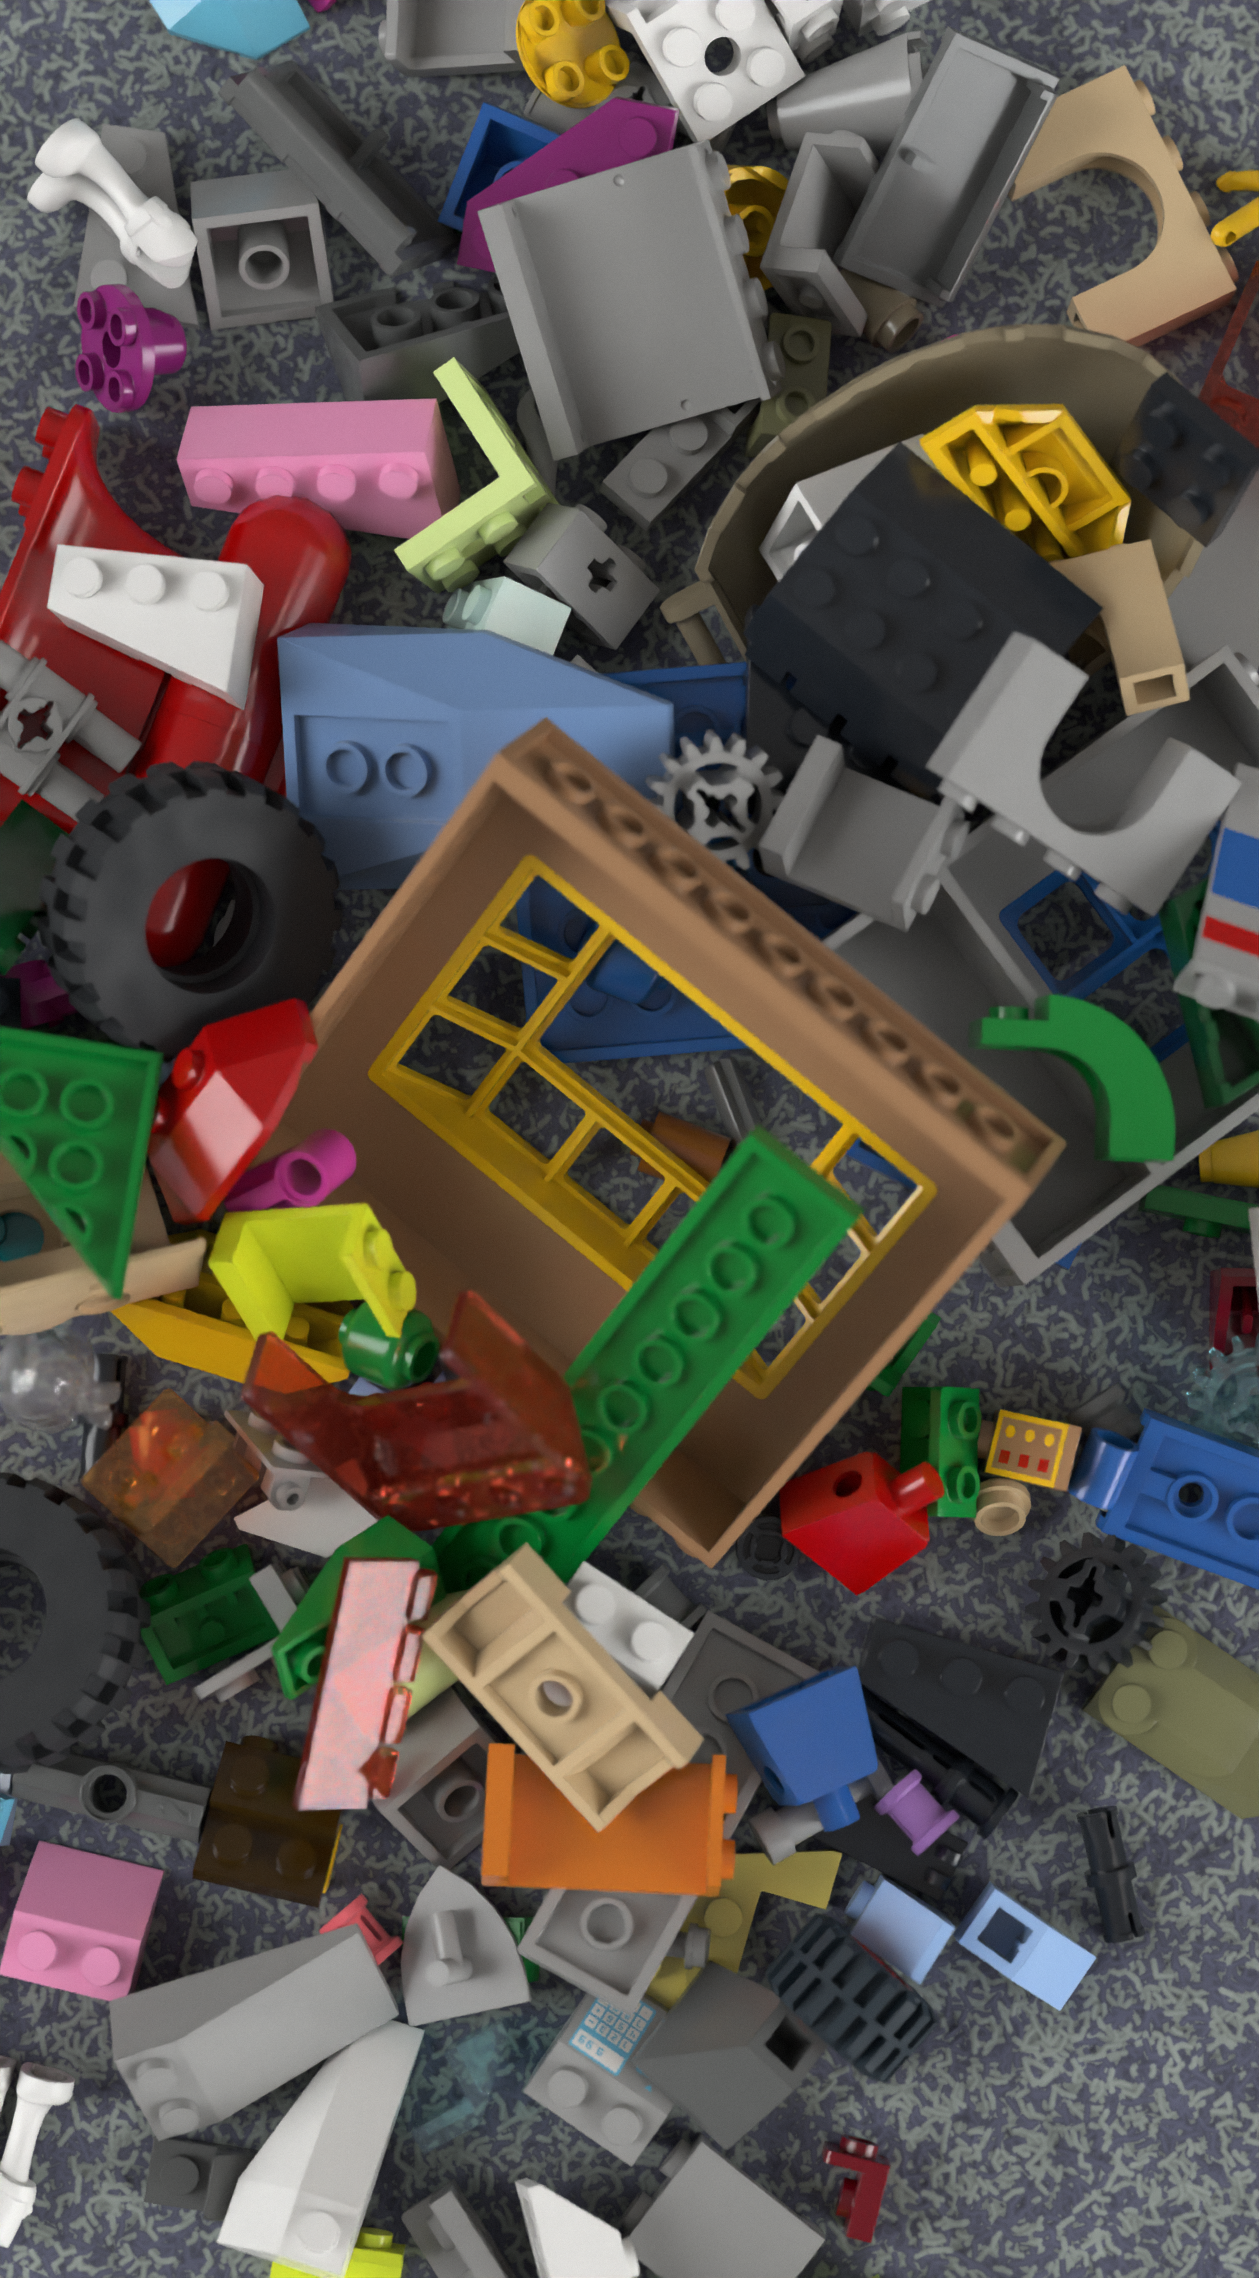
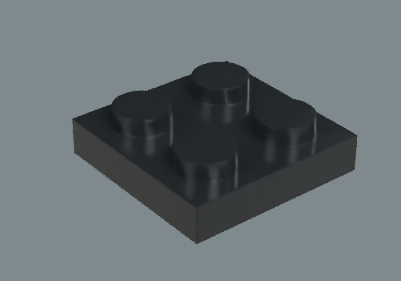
M1166 371L1148 388L1108 465L1122 476L1130 486L1136 488L1168 515L1177 526L1188 532L1206 548L1222 534L1259 469V449Z

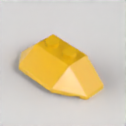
M1064 404L975 405L919 439L923 450L949 482L1047 562L1058 559L1068 560L1104 551L1114 545L1123 543L1131 505L1130 494Z
M199 1229L168 1235L169 1243L172 1245L204 1238L205 1250L198 1286L128 1303L115 1310H111L157 1357L278 1395L346 1380L351 1372L344 1364L342 1344L338 1338L339 1328L344 1317L350 1310L354 1309L349 1300L295 1303L283 1343L278 1345H258L208 1265L218 1234Z

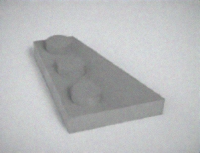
M103 124L100 138L102 144L118 161L135 185L148 198L153 196L159 197L168 205L171 211L179 214L165 133ZM89 207L74 301L75 311L77 312V302L81 293L94 291L101 285L124 284L135 292L144 308H155L171 314L179 320L182 327L200 330L190 270L184 284L177 288H167L153 280L140 267L130 263L124 257L120 248V240L112 228L99 214Z

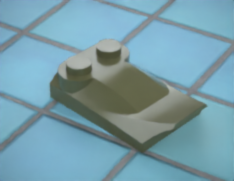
M1158 1605L1153 1606V1614L1165 1621L1163 1628L1148 1627L1144 1634L1153 1645L1152 1649L1146 1651L1135 1645L1130 1650L1133 1666L1129 1668L1121 1665L1114 1659L1109 1675L1102 1677L1081 1710L1240 1819L1258 1817L1259 1675Z

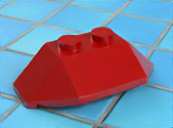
M293 998L206 1025L191 1046L181 1051L178 1055L172 1072L157 1091L147 1149L151 1165L174 1222L188 1225L190 1223L207 1221L276 1129L297 1089L303 1063L309 1064L319 1047L305 1001Z

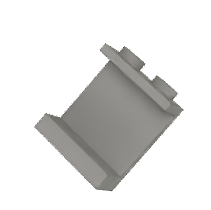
M836 130L831 134L805 133L760 268L793 315L828 320L832 324L831 334L861 337L868 314L837 269L838 265L832 258L838 246L842 244L856 211H858L869 189L868 186L880 167V163L863 137L845 130Z
M818 735L759 844L765 873L907 932L916 913L926 914L933 904L940 884V878L936 877L946 856L954 859L960 852L968 833L969 823L964 821L963 807L945 796L941 805L938 806L846 768L842 745Z

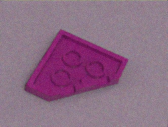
M619 96L611 99L467 201L457 265L496 273L477 211L672 150L680 109Z

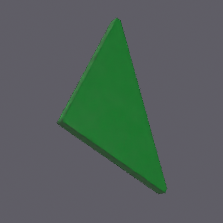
M0 1026V1151L111 1298L122 1300L164 1053Z

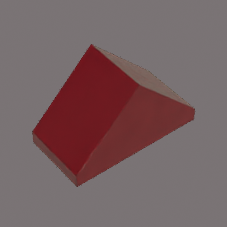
M1218 1268L1210 1271L1209 1370L1259 1371V1298L1255 1268Z

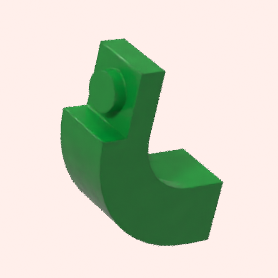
M1048 994L1035 999L1034 1020H1029V1008L994 1006L989 1007V1018L982 1017L969 1022L968 1048L1045 1053L1064 1061L1081 1076L1090 1091L1095 1109L1094 1160L1145 1163L1174 1161L1175 1116L1167 1081L1150 1049L1128 1025L1116 1016L1080 999Z

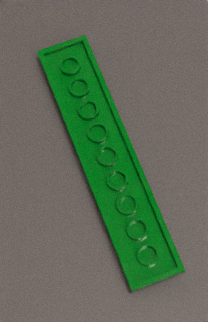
M758 1124L431 1547L435 1550L445 1593L449 1594L471 1589L525 1543L535 1551L563 1584L566 1585L863 1214L865 1209Z

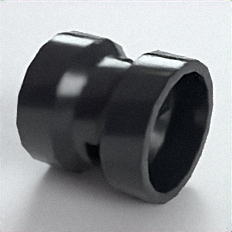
M759 1516L755 1518L735 1543L736 1556L741 1567L752 1577L764 1581L778 1580L788 1575L796 1567L801 1555V1550L782 1536L781 1519L774 1516Z

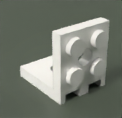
M605 0V11L613 25L633 34L673 107L680 109L679 118L694 143L712 139L805 77L764 0ZM727 37L733 46V59L725 70L713 73L707 68L705 63L706 48L714 39Z

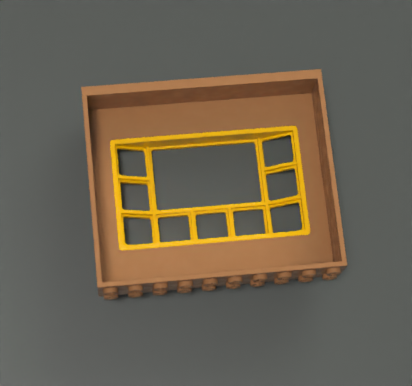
M545 717L497 752L310 1013L319 1047L309 1064L303 1063L297 1089L276 1129L247 1168L300 1143L315 1130L327 1128L336 1130L344 1135L353 1145L356 1153V1168L353 1175L316 1206L311 1207L368 1203L381 1228L388 1232L392 1247L404 1268L412 1274L415 1280L416 1302L413 1308L431 1318L434 1335L439 1340V1349L452 1354L474 1373L475 1378L481 1385L493 1392H498L521 1411L527 1421L659 1252L655 1246L647 1241L648 1233L680 1193H685L697 1202L710 1185L708 1181L540 1043L543 1034L616 938L844 1124L810 1165L812 1168L849 1196L834 1176L833 1170L860 1137L917 1184L916 1190L879 1234L875 1232L863 1214L847 1232L861 1251L858 1260L823 1302L809 1282H807L793 1300L805 1317L804 1325L769 1367L756 1349L752 1351L629 1505L635 1512L649 1517L671 1535L683 1552L691 1557L700 1559L712 1569L1034 1190L1067 1142ZM537 875L544 878L600 924L574 959L563 956L500 925ZM485 946H492L557 979L555 986L522 1028L507 1023L449 995ZM435 1015H439L506 1049L473 1095H467L398 1063L429 1020ZM522 1062H526L585 1111L582 1121L552 1159L546 1158L489 1110L491 1103ZM603 1127L665 1178L664 1183L631 1224L625 1223L568 1176L570 1167ZM312 1163L313 1167L319 1172L318 1168Z

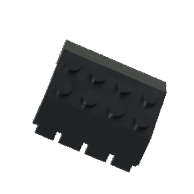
M900 441L854 487L769 592L743 632V635L752 641L744 655L779 684L791 673L798 679L790 690L793 696L829 725L832 724L839 714L848 720L840 732L844 738L878 766H881L889 756L893 757L899 763L890 776L916 797L929 801L935 793L942 799L945 798V795L938 791L945 779L928 769L926 765L1014 631L1038 641L1063 658L1104 608Z

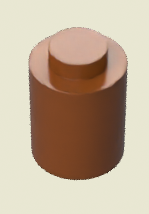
M659 1111L655 1123L642 1119L640 1126L706 1181L710 1184L713 1182L720 1170L731 1140L730 1137ZM631 1149L630 1155L641 1158ZM641 1158L637 1171L665 1181L664 1176Z

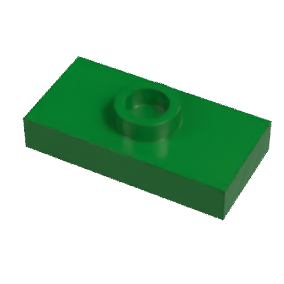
M1157 1185L1140 1198L1138 1211L1184 1220L1182 1232L1220 1239L1222 1228L1251 1234L1248 1208L1259 1207V1205Z

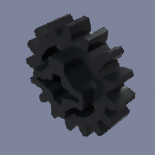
M1086 1532L1083 1534L1082 1548L1080 1549L1066 1540L1059 1543L1062 1558L1058 1562L1043 1556L1040 1563L1048 1574L1045 1580H1029L1028 1586L1038 1592L1040 1597L1039 1601L1026 1605L1025 1612L1042 1621L1032 1629L1031 1634L1038 1641L1044 1644L1049 1643L1045 1654L1059 1663L1066 1660L1067 1667L1081 1674L1085 1672L1090 1664L1092 1670L1103 1676L1109 1675L1111 1659H1115L1127 1668L1133 1666L1130 1650L1135 1645L1146 1651L1152 1649L1153 1645L1144 1634L1148 1627H1164L1165 1621L1153 1614V1606L1167 1602L1168 1598L1167 1594L1158 1588L1151 1587L1162 1574L1159 1569L1150 1563L1143 1564L1147 1556L1144 1551L1133 1544L1126 1548V1542L1115 1535L1111 1536L1108 1534L1102 1544L1100 1538L1090 1532ZM1128 1579L1132 1588V1600L1129 1599L1125 1591ZM1093 1600L1102 1601L1100 1607L1090 1605ZM1060 1607H1062L1067 1617L1064 1626L1061 1620Z

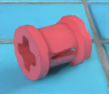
M361 1893L318 1931L323 1934L358 1923L377 1964L380 1965L404 1942L398 1935L390 1937L366 1908L368 1900Z

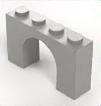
M1014 631L926 767L945 779L938 791L960 806L972 812L979 802L997 815L990 825L1011 840L1024 847L1028 839L1032 837L1047 847L1048 851L1042 860L1065 876L1076 881L1080 873L1084 872L1100 884L1093 894L1113 908L1127 915L1134 905L1154 917L1243 782L1192 747L1168 737L1133 792L1114 812L1099 820L1087 823L1074 824L1059 821L1047 806L1041 791L1039 781L1040 758L1047 739L1088 676L1038 641Z

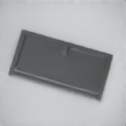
M950 26L947 27L941 39L942 43L914 99L909 103L904 114L905 117L877 173L874 174L868 186L869 189L842 244L838 246L832 258L842 268L940 308L944 307L946 301H954L1059 95L1054 89L1060 79L1045 68Z
M293 60L264 68L259 67L249 72L230 76L219 90L218 95L237 111L272 149L275 156L295 173L324 204L325 209L336 221L338 220L380 264L379 267L390 278L444 259L461 242V239L449 226L438 222L439 215L379 152L389 138L387 133L382 128L372 130L366 138Z

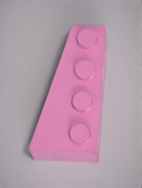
M437 398L191 407L176 459L191 506L241 513L248 505L260 499L275 495L307 498L331 512L346 530L399 538H412L457 507L460 500V486Z

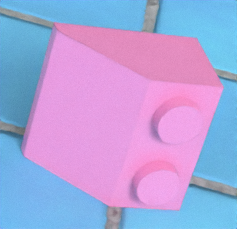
M39 1840L14 1910L0 1966V1975L106 2001L135 1993L164 1870Z

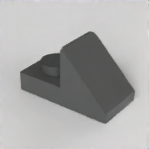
M154 2136L144 2202L204 2211L203 2220L224 2221L238 2178L259 2150L178 2137L158 2141L157 2137Z

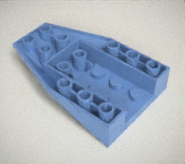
M310 623L277 638L287 799L300 809V817L313 823L323 836L326 845L325 851L321 854L335 862L340 880L337 890L400 889L497 752L545 717L647 800L657 798L658 795L645 782L647 775L663 777L667 771L659 756L664 752L675 758L673 702L489 630ZM675 796V800H674V817H675V822L677 823L676 796Z

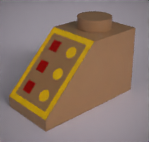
M1001 1409L995 1410L993 1422L982 1419L981 1428L978 1433V1458L983 1459L980 1472L1054 1491H1067L1082 1427Z

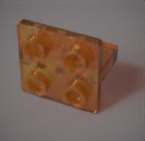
M165 1389L82 1476L80 1482L90 1494L168 1567L175 1568L258 1480L259 1472L230 1445L236 1438L217 1420L206 1422L172 1389Z

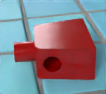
M865 1451L784 1483L779 1489L782 1536L857 1596L926 1548L930 1540L927 1505L943 1497L944 1486L938 1472L927 1462H923L901 1474L876 1452Z

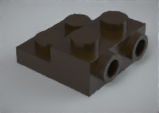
M244 1736L240 1744L226 1741L210 1797L209 1813L193 1867V1879L319 1908L347 1802L352 1771L340 1768L341 1760L337 1756L325 1751L309 1750L304 1753L303 1759L278 1753L279 1747L275 1742L260 1736Z

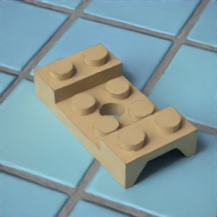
M525 1543L444 1610L421 1637L599 1832L637 1794L672 1767L680 1769L686 1765L704 1738L660 1690L650 1698L645 1695L562 1603L571 1591L535 1551ZM555 1681L564 1685L572 1696V1705L562 1706L551 1701L545 1693L544 1682Z

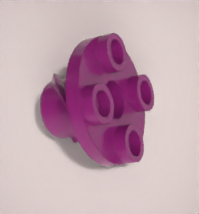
M124 284L101 285L94 291H86L80 294L77 302V314L82 325V354L77 357L75 364L77 382L83 391H93L100 403L111 412L136 411L147 400L155 375L174 374L183 366L187 353L184 329L175 316L155 308H144L135 292Z

